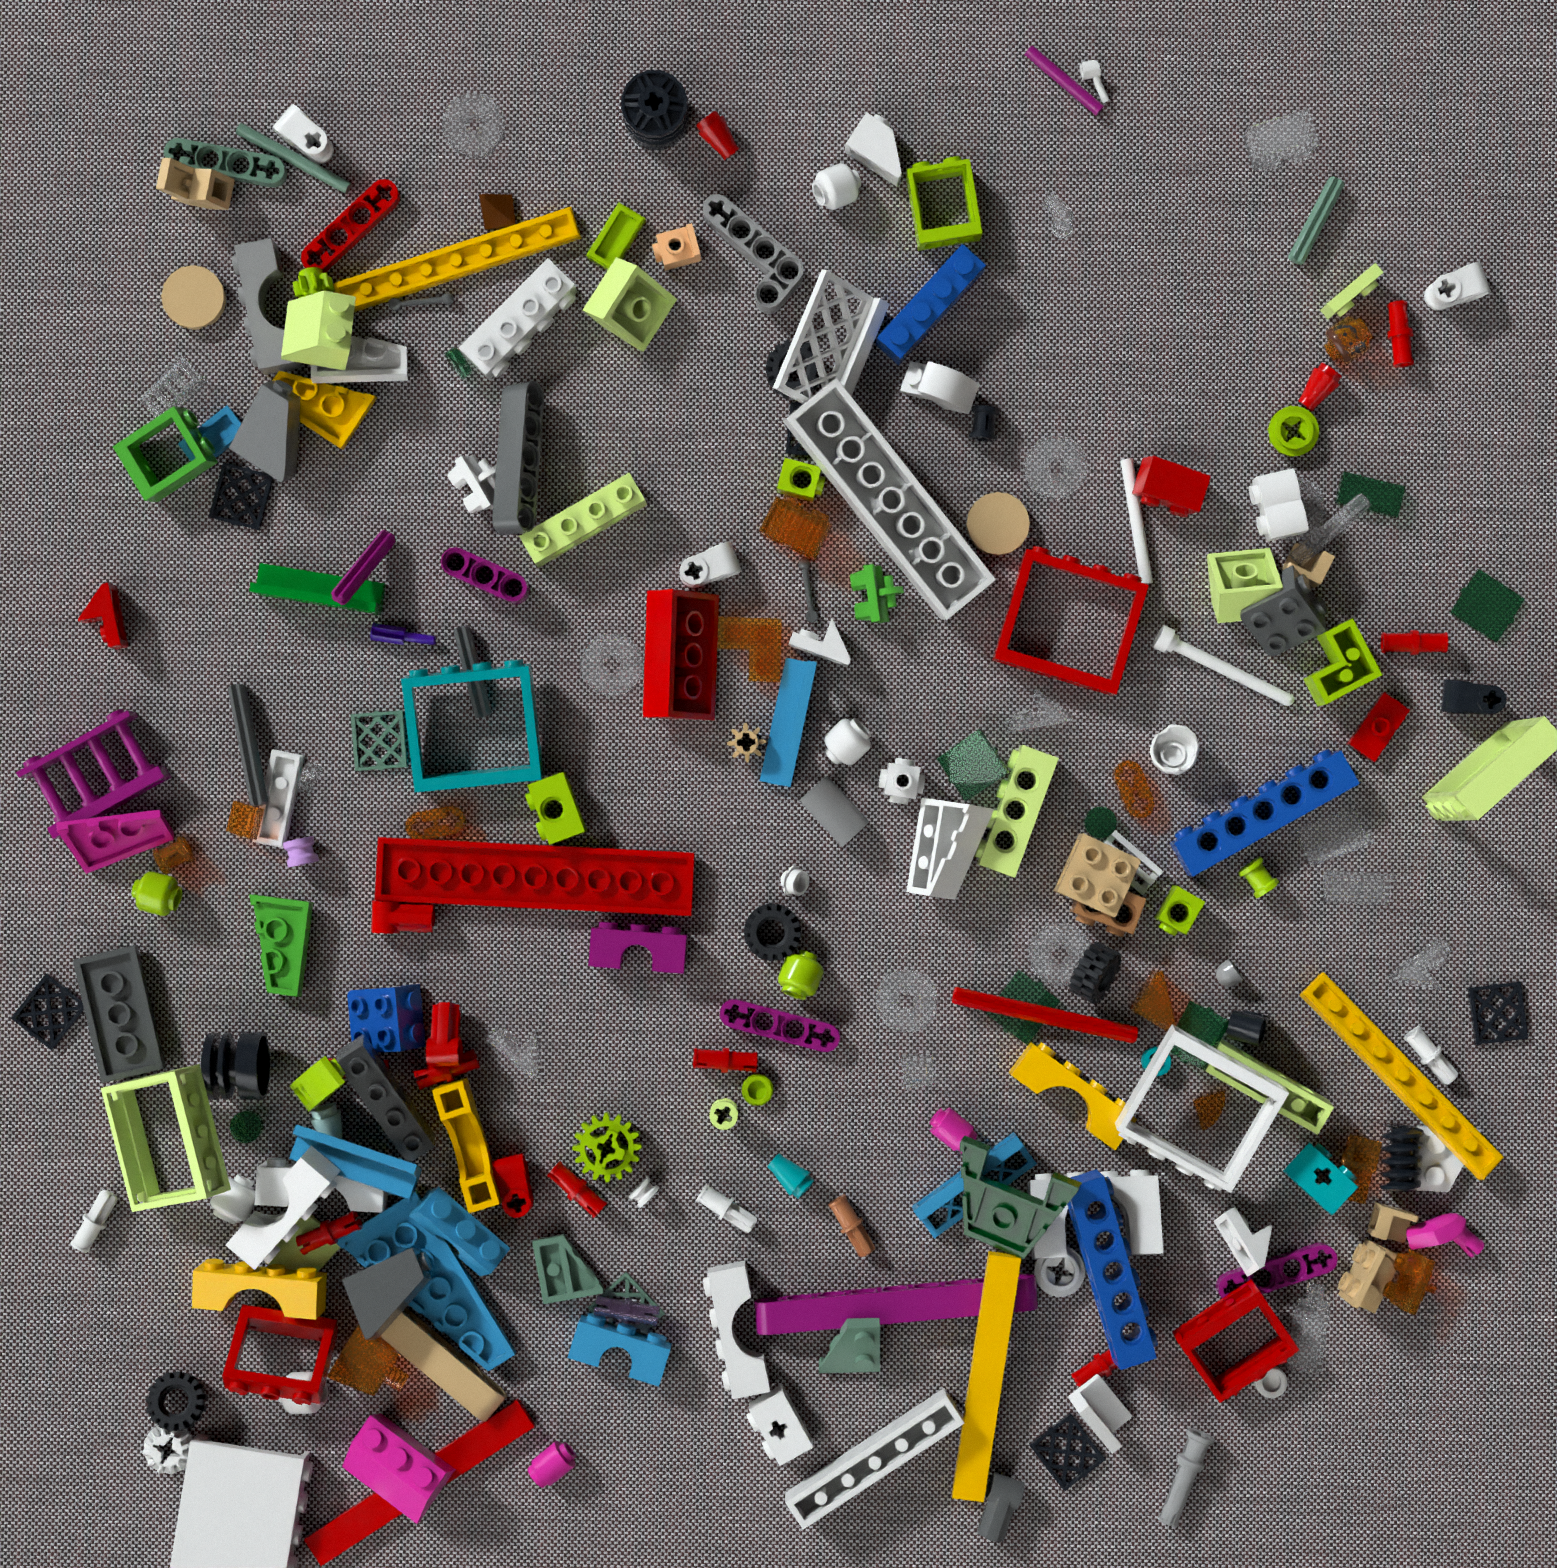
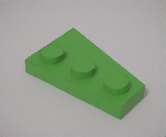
M249 894L251 905H254L256 916L254 924L256 934H259L262 949L260 957L267 993L295 997L302 996L313 902Z

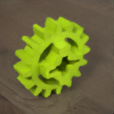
M609 1112L604 1113L602 1120L594 1114L591 1117L593 1124L590 1125L584 1121L581 1126L585 1132L575 1133L574 1137L580 1141V1143L572 1147L573 1151L580 1152V1155L575 1159V1163L584 1162L585 1166L582 1172L585 1174L592 1170L594 1172L593 1180L595 1181L600 1174L604 1175L605 1182L610 1181L612 1174H615L620 1180L623 1178V1169L630 1173L633 1171L634 1168L630 1161L638 1162L640 1156L634 1153V1150L642 1148V1143L634 1142V1139L640 1133L639 1131L631 1132L629 1130L633 1123L631 1120L625 1124L621 1123L622 1114H618L614 1120L610 1119ZM609 1126L607 1132L601 1135L591 1134L592 1131L599 1127ZM620 1131L627 1139L628 1148L619 1139L618 1134ZM613 1134L611 1147L616 1150H610L603 1160V1146L599 1145V1143L604 1144L610 1135ZM586 1146L593 1150L596 1157L595 1163L588 1156ZM614 1159L624 1160L617 1166L606 1167L607 1162Z

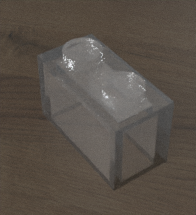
M1309 108L1248 126L1242 135L1253 171L1263 168L1264 172H1270L1280 168L1282 162L1292 159L1294 163L1306 161L1313 157L1312 153L1320 145Z

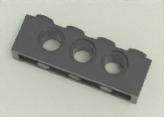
M365 1034L339 1049L336 1061L346 1073L345 1077L405 1161L412 1162L434 1148L435 1133Z

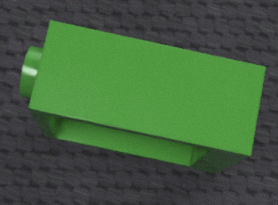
M173 406L113 446L144 501L159 502L218 463L213 455L215 453L213 444L200 433L197 428L199 421L191 410ZM175 422L196 458L159 482L138 446Z

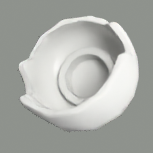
M1171 724L1155 735L1150 747V755L1154 766L1166 774L1179 775L1194 766L1200 747L1196 734L1187 726Z

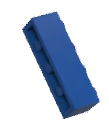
M962 244L880 333L876 339V346L899 366L984 272L986 264Z

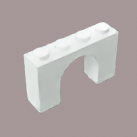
M1132 1170L1128 1177H1118L1117 1171L1100 1172L1104 1177L1108 1176L1112 1183L1114 1195L1110 1196V1198L1118 1204L1123 1212L1126 1238L1132 1255L1163 1254L1158 1175L1150 1176L1149 1170ZM1086 1172L1067 1173V1177L1071 1178ZM1053 1173L1035 1174V1180L1028 1181V1194L1044 1200ZM1067 1205L1031 1249L1032 1259L1067 1257L1065 1232Z

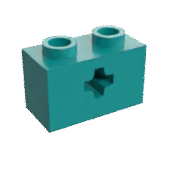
M1309 1142L1283 1172L1332 1216L1358 1188L1354 1183L1357 1177L1344 1165L1338 1169L1329 1161L1332 1154L1321 1144L1317 1143L1314 1147ZM1316 1169L1321 1172L1327 1169L1330 1172L1328 1175V1179L1331 1181L1329 1185L1324 1182L1318 1185L1315 1182L1317 1175L1314 1171Z

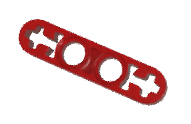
M380 179L374 182L303 249L301 253L303 266L305 268H321L323 273L333 267L397 207L400 202V192L396 185L387 179ZM381 189L385 191L392 189L390 191L392 198L389 201L381 199L376 204L380 211L376 213L372 205L367 201L371 198L375 204L381 197L379 194ZM365 208L370 211V220L362 225L357 224L354 221V214L357 210ZM336 230L347 232V241L342 246H336L331 243V235ZM325 241L327 246L335 253L331 256L326 251L320 257L323 261L321 265L318 266L314 263L310 266L312 262L311 254L320 255L324 252L325 248L321 244Z

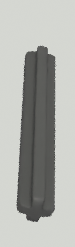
M234 684L228 687V693L249 802L251 806L259 807L268 804V797L247 688L244 684Z

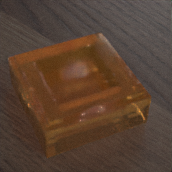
M233 801L226 831L257 840L264 809L243 802Z

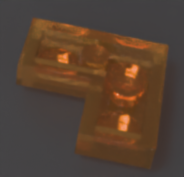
M718 617V650H749V682L780 683L782 619Z

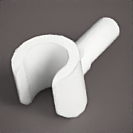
M1095 60L1082 62L1080 64L1082 80L1093 79V84L1102 103L1109 101L1110 99L1100 77L1101 69L1099 63Z

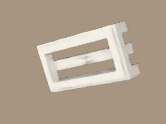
M1114 830L1103 843L1116 848L1112 844L1116 840L1152 871L1149 876L1138 867L1136 874L1145 882L1140 885L1133 879L1130 885L1139 894L1144 895L1156 878L1164 871Z

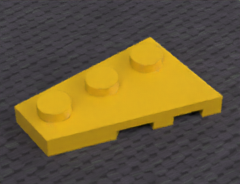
M278 371L273 379L289 384L293 388L292 392L301 397L299 422L344 450L377 399L375 395L360 393L326 383H312L310 378L283 371Z

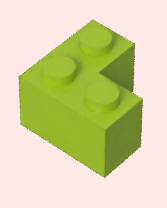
M1353 618L1316 636L1331 664L1303 678L1317 706H1322L1382 676Z

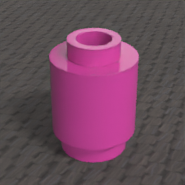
M950 1107L945 1111L940 1108L929 1122L932 1125L930 1132L953 1151L958 1150L960 1152V1142L964 1136L976 1139L978 1135L973 1130L974 1126Z
M555 1441L532 1460V1465L528 1467V1473L539 1487L552 1486L575 1467L574 1459L576 1454L568 1443Z

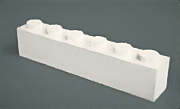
M943 1388L785 1492L786 1505L801 1528L805 1529L963 1425L964 1420L961 1412L946 1389Z

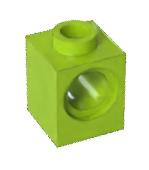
M785 458L777 485V493L813 502L815 494L821 496L826 477L820 476L821 469L819 466ZM800 473L807 474L811 478V484L803 489L796 487L793 483L794 477Z
M1172 885L1154 918L1161 922L1159 928L1172 936H1176L1178 932L1187 935L1205 901L1179 886ZM1181 904L1185 909V916L1182 920L1175 922L1171 918L1170 911L1174 905Z

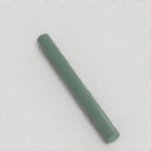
M243 123L238 125L236 134L345 194L350 191L351 182Z

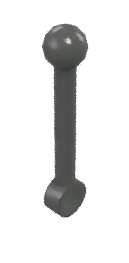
M445 293L441 297L400 301L398 298H392L388 305L393 311H399L402 307L425 304L444 303L445 305H451L454 302V296L451 293Z
M803 557L798 561V566L802 569L808 609L806 620L809 623H814L818 619V614L814 611L808 571L810 560Z

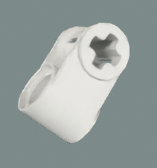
M294 104L285 111L272 127L285 142L295 147L316 164L326 163L333 156V144L327 138L325 132ZM314 143H317L318 145L321 144V146H320L319 148H317V147H315V146H312V145H313Z
M1475 262L1438 277L1425 290L1424 300L1427 306L1438 311L1460 303L1474 301L1489 294L1491 289L1481 263Z
M728 541L685 559L680 566L679 574L680 580L684 585L689 588H698L711 582L734 576L740 573L742 569L732 543ZM690 565H694L695 569L701 568L702 571L699 573V579L694 580L692 576L687 577L685 575L689 572Z

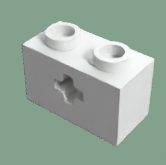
M783 1384L749 1402L750 1413L747 1414V1418L755 1432L760 1430L766 1441L762 1442V1445L770 1460L775 1458L779 1466L813 1448V1439ZM777 1420L778 1424H784V1431L780 1432L777 1428L773 1429V1422Z

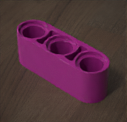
M449 548L441 557V567L451 577L506 602L522 604L530 595V586L522 576L461 548ZM457 555L463 556L465 560L463 568L459 571H452L449 566L452 557ZM484 568L493 570V579L488 584H481L478 581V574ZM512 581H520L522 583V592L517 597H510L507 594V586Z

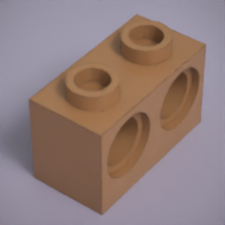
M1127 892L1122 904L1128 907L1129 917L1121 923L1115 917H1111L1098 910L1089 912L1083 903L1076 900L1073 901L1070 912L1077 914L1076 921L1090 926H1094L1095 921L1107 925L1106 932L1123 938L1125 932L1134 934L1146 898Z

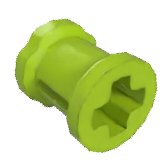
M1261 856L1253 859L1237 872L1240 877L1244 876L1254 889L1253 895L1256 898L1268 893L1279 883V880L1272 878L1264 867Z

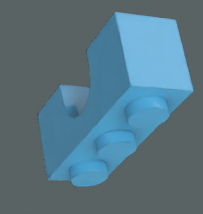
M439 1186L428 1190L409 1214L411 1218L432 1236L439 1235L449 1241L459 1251L457 1257L479 1276L491 1274L511 1249Z
M588 1313V1316L581 1315L567 1358L598 1367L602 1354L607 1349L620 1347L625 1349L632 1359L629 1377L659 1387L672 1343L666 1342L667 1338L653 1332H649L648 1336L641 1335L636 1332L637 1328L632 1325L618 1323V1326L606 1324V1318L593 1313Z

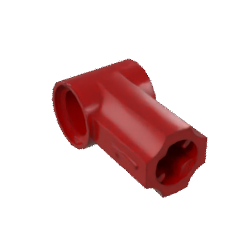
M372 901L371 933L397 934L400 931L434 932L435 905L401 904V902Z
M439 1002L432 1005L431 1038H428L426 1043V1062L428 1067L462 1065L463 1045L460 1038L461 1007L459 1004Z

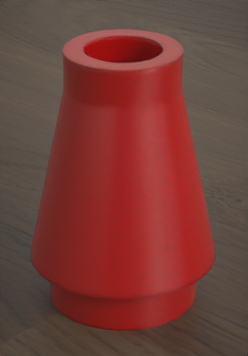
M714 111L696 125L700 131L698 135L716 150L724 161L739 150L724 115L720 116L717 111Z
M1321 363L1318 368L1314 367L1297 402L1313 412L1323 400L1340 386L1338 382L1342 376L1324 363Z

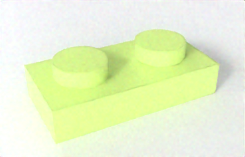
M1376 263L1373 264L1330 300L1320 311L1327 319H1330L1336 313L1339 317H1342L1355 306L1352 302L1353 298L1359 293L1365 297L1379 285L1376 279L1384 272Z

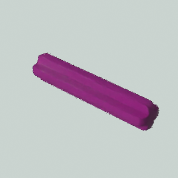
M387 530L379 532L332 590V599L341 605L348 603L395 544L394 534L389 533Z

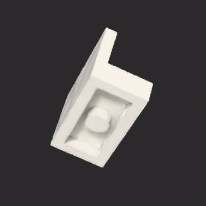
M1096 1374L1069 1395L1068 1398L1080 1416L1113 1454L1122 1447L1113 1432L1131 1419L1132 1415L1101 1376Z

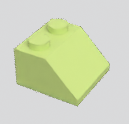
M616 257L582 311L608 331L644 352L677 299L639 266Z
M321 291L289 301L281 359L345 371L350 352L356 296Z
M1270 548L1207 554L1211 602L1218 623L1242 621L1240 618L1241 610L1283 590V584Z

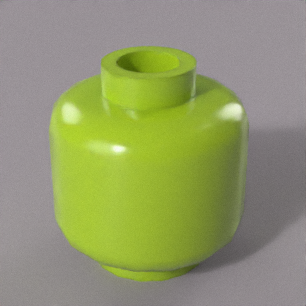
M149 871L143 875L141 880L137 879L134 882L131 896L136 898V906L140 911L166 916L172 910L176 911L182 898V887L178 886L175 877Z
M800 950L799 954L786 956L778 976V982L783 987L782 992L800 1000H805L806 996L816 994L824 973L822 965L816 961L818 958L816 955Z

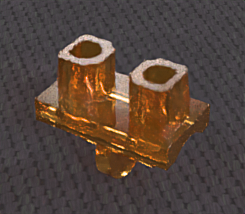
M1409 1249L1408 1253H1397L1393 1264L1394 1269L1399 1271L1400 1275L1397 1283L1389 1281L1385 1284L1383 1296L1389 1299L1390 1303L1405 1312L1416 1315L1426 1291L1436 1294L1438 1289L1436 1285L1430 1283L1436 1261L1420 1254L1416 1250Z

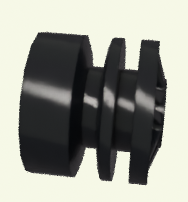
M646 70L636 74L626 84L621 95V111L629 136L637 145L648 150L663 151L675 146L685 136L689 126V107L683 85L672 74L662 70ZM657 101L658 110L652 111L651 102Z
M243 1032L239 1036L237 1047L231 1033H224L222 1038L218 1033L206 1035L201 1057V1073L208 1100H218L220 1095L224 1100H230L233 1097L235 1087L242 1100H263L266 1097L270 1080V1049L267 1035L264 1032Z

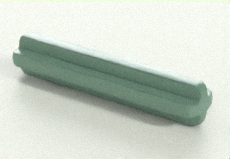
M1331 176L1327 180L1288 255V259L1295 264L1302 265L1306 261L1345 186L1341 179Z

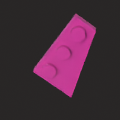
M160 810L56 822L57 832L86 874L174 840V831Z

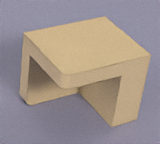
M1296 543L1293 545L1281 571L1293 565L1300 575H1306L1311 586L1315 588L1322 584L1335 556L1326 551L1316 553Z
M1375 1201L1367 1232L1379 1239L1386 1241L1391 1239L1404 1243L1407 1237L1406 1229L1410 1227L1411 1221L1418 1223L1419 1216L1413 1212Z

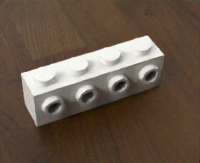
M547 258L459 347L460 351L488 380L493 376L496 378L501 376L510 365L508 361L516 353L518 355L524 353L532 343L530 339L538 331L541 333L546 331L554 321L552 317L560 309L564 311L572 305L576 299L575 294L578 292L575 284Z

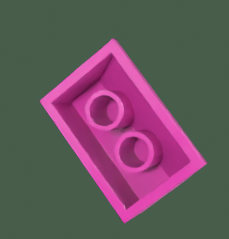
M381 1413L369 1416L351 1442L342 1465L345 1470L416 1524L421 1521L456 1470Z

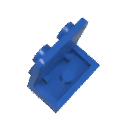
M420 984L389 988L357 989L348 992L351 1042L365 1034L377 1052H399L426 1047Z

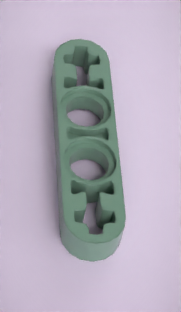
M182 138L170 140L164 148L165 158L177 160L172 154L173 152H179L180 147H182L187 154L195 156V165H193L194 161L190 157L181 156L179 162L194 169H213L235 179V181L276 188L281 186L287 179L286 166L279 158L272 155ZM209 152L217 153L219 157L217 165L212 168H206L202 164L204 155ZM239 158L249 160V169L243 174L235 173L233 170V164ZM256 161H259L258 165L263 169L269 170L272 168V165H275L277 170L280 171L279 174H273L272 179H269V176L264 171L257 170Z

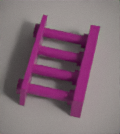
M123 709L116 710L106 716L107 722L44 757L37 755L26 760L23 763L25 768L16 772L19 778L29 779L32 776L34 777L56 816L53 819L55 824L47 827L52 839H62L57 832L56 822L102 817L172 778L166 766L155 767L154 764L149 763L131 731L128 723L138 718L136 712L124 711ZM117 730L139 770L136 772L138 777L130 782H127L126 779L122 780L100 738ZM88 745L111 785L109 787L111 792L101 798L93 793L72 755ZM59 761L64 765L83 800L81 803L83 808L74 813L71 810L67 811L45 769Z

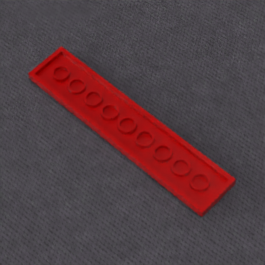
M378 837L375 900L692 916L695 853Z

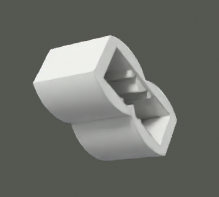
M1294 468L1257 476L1252 480L1253 486H1249V495L1252 504L1258 505L1260 516L1256 518L1257 528L1261 536L1265 535L1267 542L1303 534L1309 530Z

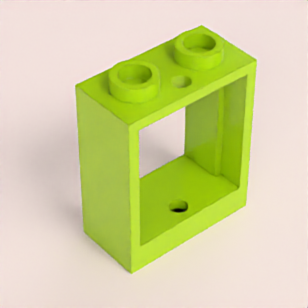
M953 156L944 159L943 163L931 165L929 161L915 163L912 165V168L907 169L906 182L918 251L980 241L982 228L970 159L962 160L960 156ZM961 176L969 223L924 230L917 183Z

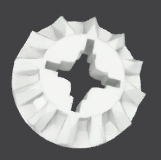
M1067 1246V1257L1063 1259V1267L1072 1275L1062 1274L1055 1283V1273L1047 1268V1266H1058L1062 1258L1037 1259L1035 1262L1034 1275H1036L1037 1284L1044 1292L1055 1297H1065L1073 1294L1080 1288L1085 1277V1266L1082 1258L1076 1251Z
M156 1426L145 1438L142 1454L145 1455L148 1466L157 1470L158 1474L166 1473L173 1475L186 1468L190 1441L193 1438L187 1429H184V1431H170ZM173 1438L171 1442L173 1443L172 1449L177 1454L171 1453L164 1460V1450L159 1445L164 1446Z

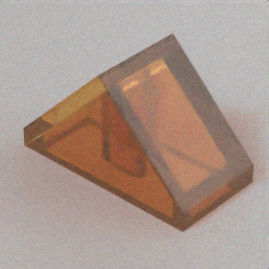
M1152 970L1129 1009L1168 1032L1172 1024L1176 1026L1164 974L1162 970Z

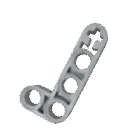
M720 194L710 195L703 203L705 223L765 274V277L755 289L756 307L764 314L776 313L801 285L804 271L802 262L725 196ZM722 208L724 218L719 214L713 217L711 209L719 210ZM725 219H727V220L729 221L728 224H727V227H726ZM744 226L748 228L750 233L746 238L739 239L733 235L734 229ZM766 246L770 247L774 254L768 259H762L757 255V251L761 247ZM785 267H793L798 271V275L794 279L789 280L782 277L781 271ZM768 290L775 292L778 296L777 300L770 304L760 299L761 294Z

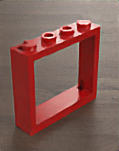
M1033 546L1032 550L1026 549L1023 553L992 661L1109 696L1117 695L1149 585L1141 583L1142 578L1133 574L1124 573L1123 577L1111 574L1112 569L1103 565L1094 564L1093 568L1081 565L1082 560L1076 557L1063 555V559L1050 556L1051 551L1042 547ZM1032 563L1135 593L1110 679L1007 649Z

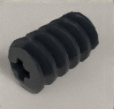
M1383 1124L1392 1129L1391 1132L1382 1134V1138L1391 1141V1145L1381 1147L1382 1151L1390 1154L1389 1158L1381 1159V1163L1389 1166L1390 1170L1380 1172V1176L1389 1179V1183L1382 1184L1379 1188L1388 1191L1411 1192L1413 1191L1412 1189L1421 1186V1181L1412 1176L1422 1173V1169L1413 1164L1421 1162L1423 1157L1413 1151L1423 1148V1143L1414 1138L1424 1135V1131L1411 1125Z

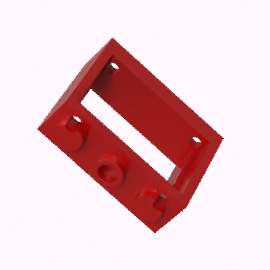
M1252 1279L1172 1331L1178 1344L1219 1403L1229 1399L1232 1395L1237 1396L1242 1388L1251 1382L1263 1379L1269 1370L1279 1364L1288 1362L1287 1359L1294 1356L1295 1353L1300 1351ZM1259 1307L1278 1336L1217 1377H1214L1195 1348L1248 1312Z
M242 1304L222 1374L225 1389H228L231 1393L236 1392L239 1395H246L248 1392L260 1394L261 1397L268 1400H279V1398L292 1399L294 1403L299 1405L320 1404L338 1336L337 1320L318 1317L316 1320L285 1317L281 1310ZM248 1330L321 1341L311 1381L238 1370Z

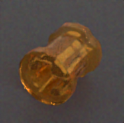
M183 836L177 837L175 843L163 849L156 848L152 851L158 867L165 875L171 873L172 868L186 861L189 863L195 861L193 850Z

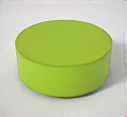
M751 1074L742 1084V1096L747 1103L753 1106L766 1104L773 1095V1084L764 1074Z

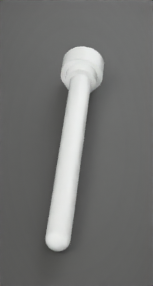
M1162 625L1152 645L1153 648L1163 653L1165 651L1170 653L1175 651L1285 706L1293 704L1294 697L1290 693L1180 640V636L1175 634L1174 629Z

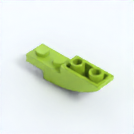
M324 1056L290 1085V1088L308 1112H310L316 1106L329 1099L331 1094L343 1086L345 1081L342 1077L346 1073L334 1058L329 1061Z

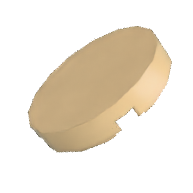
M195 265L181 267L170 274L163 285L161 294L163 308L169 318L183 328L192 330L203 329L202 327L215 323L224 312L226 294L219 278L205 267Z
M995 492L984 495L974 503L968 513L966 528L969 538L977 549L985 554L1001 556L1013 552L1022 545L1028 535L1030 521L1028 512L1020 500L1007 493Z

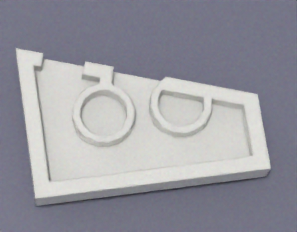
M351 336L350 352L345 371L311 365L312 383L408 381L407 347L371 337L366 340Z

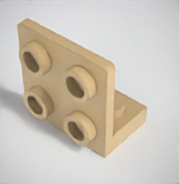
M1084 833L1079 834L1053 891L1111 917H1116L1141 860Z
M1366 1238L1363 1244H1358L1353 1253L1352 1260L1354 1263L1349 1273L1345 1272L1339 1281L1338 1289L1340 1291L1338 1295L1351 1306L1357 1309L1362 1307L1375 1314L1403 1257Z

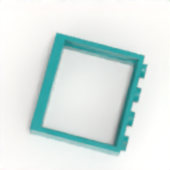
M523 659L505 660L504 666L492 667L491 662L472 664L473 669L460 670V665L440 667V673L428 674V668L409 670V676L401 678L414 792L542 780L544 771L531 663L523 664ZM520 677L530 765L424 775L414 687Z

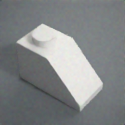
M866 112L846 142L845 153L897 187L901 181L902 172L893 129L890 128V123L880 115L875 114L873 117Z

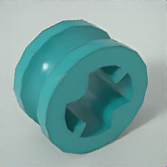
M1149 1047L1143 1052L1141 1065L1144 1070H1146L1151 1061L1149 1059L1150 1055L1155 1054L1158 1047ZM1170 1055L1166 1058L1157 1076L1164 1075L1170 1069Z

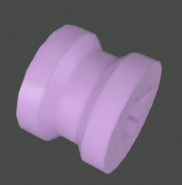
M314 836L283 843V848L288 851L289 855L287 860L288 868L319 861L318 855L313 851Z

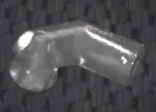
M1051 192L1041 205L1053 214V235L1064 239L1069 237L1073 231V211Z

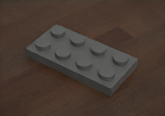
M138 944L74 959L73 964L101 1083L166 1068Z

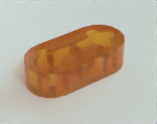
M1130 760L1118 763L1113 769L1112 776L1126 812L1134 818L1147 817L1154 810L1155 803L1141 767L1136 762ZM1124 766L1128 770H1135L1136 775L1132 776L1133 788H1130L1127 780H1121L1119 777L1123 773L1122 767ZM1133 791L1137 792L1140 799L1147 800V804L1143 806L1144 812L1140 813L1139 809H1132L1131 804L1135 802Z
M441 807L411 814L407 818L405 829L407 834L413 839L439 838L460 833L466 826L467 818L465 813L458 807ZM452 811L454 816H459L460 822L455 823V829L452 830L450 825L439 826L438 820L448 818V812ZM421 817L423 822L433 821L434 827L425 828L423 835H420L419 831H415L412 828V825L417 823V818Z

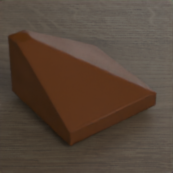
M479 194L485 231L506 228L516 224L512 194Z

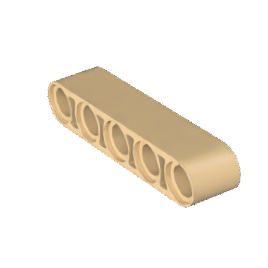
M407 1307L380 1336L481 1421L486 1422L507 1397L505 1391Z

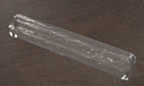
M1362 494L1356 495L1291 552L1292 560L1299 566L1307 563L1370 508L1369 500Z

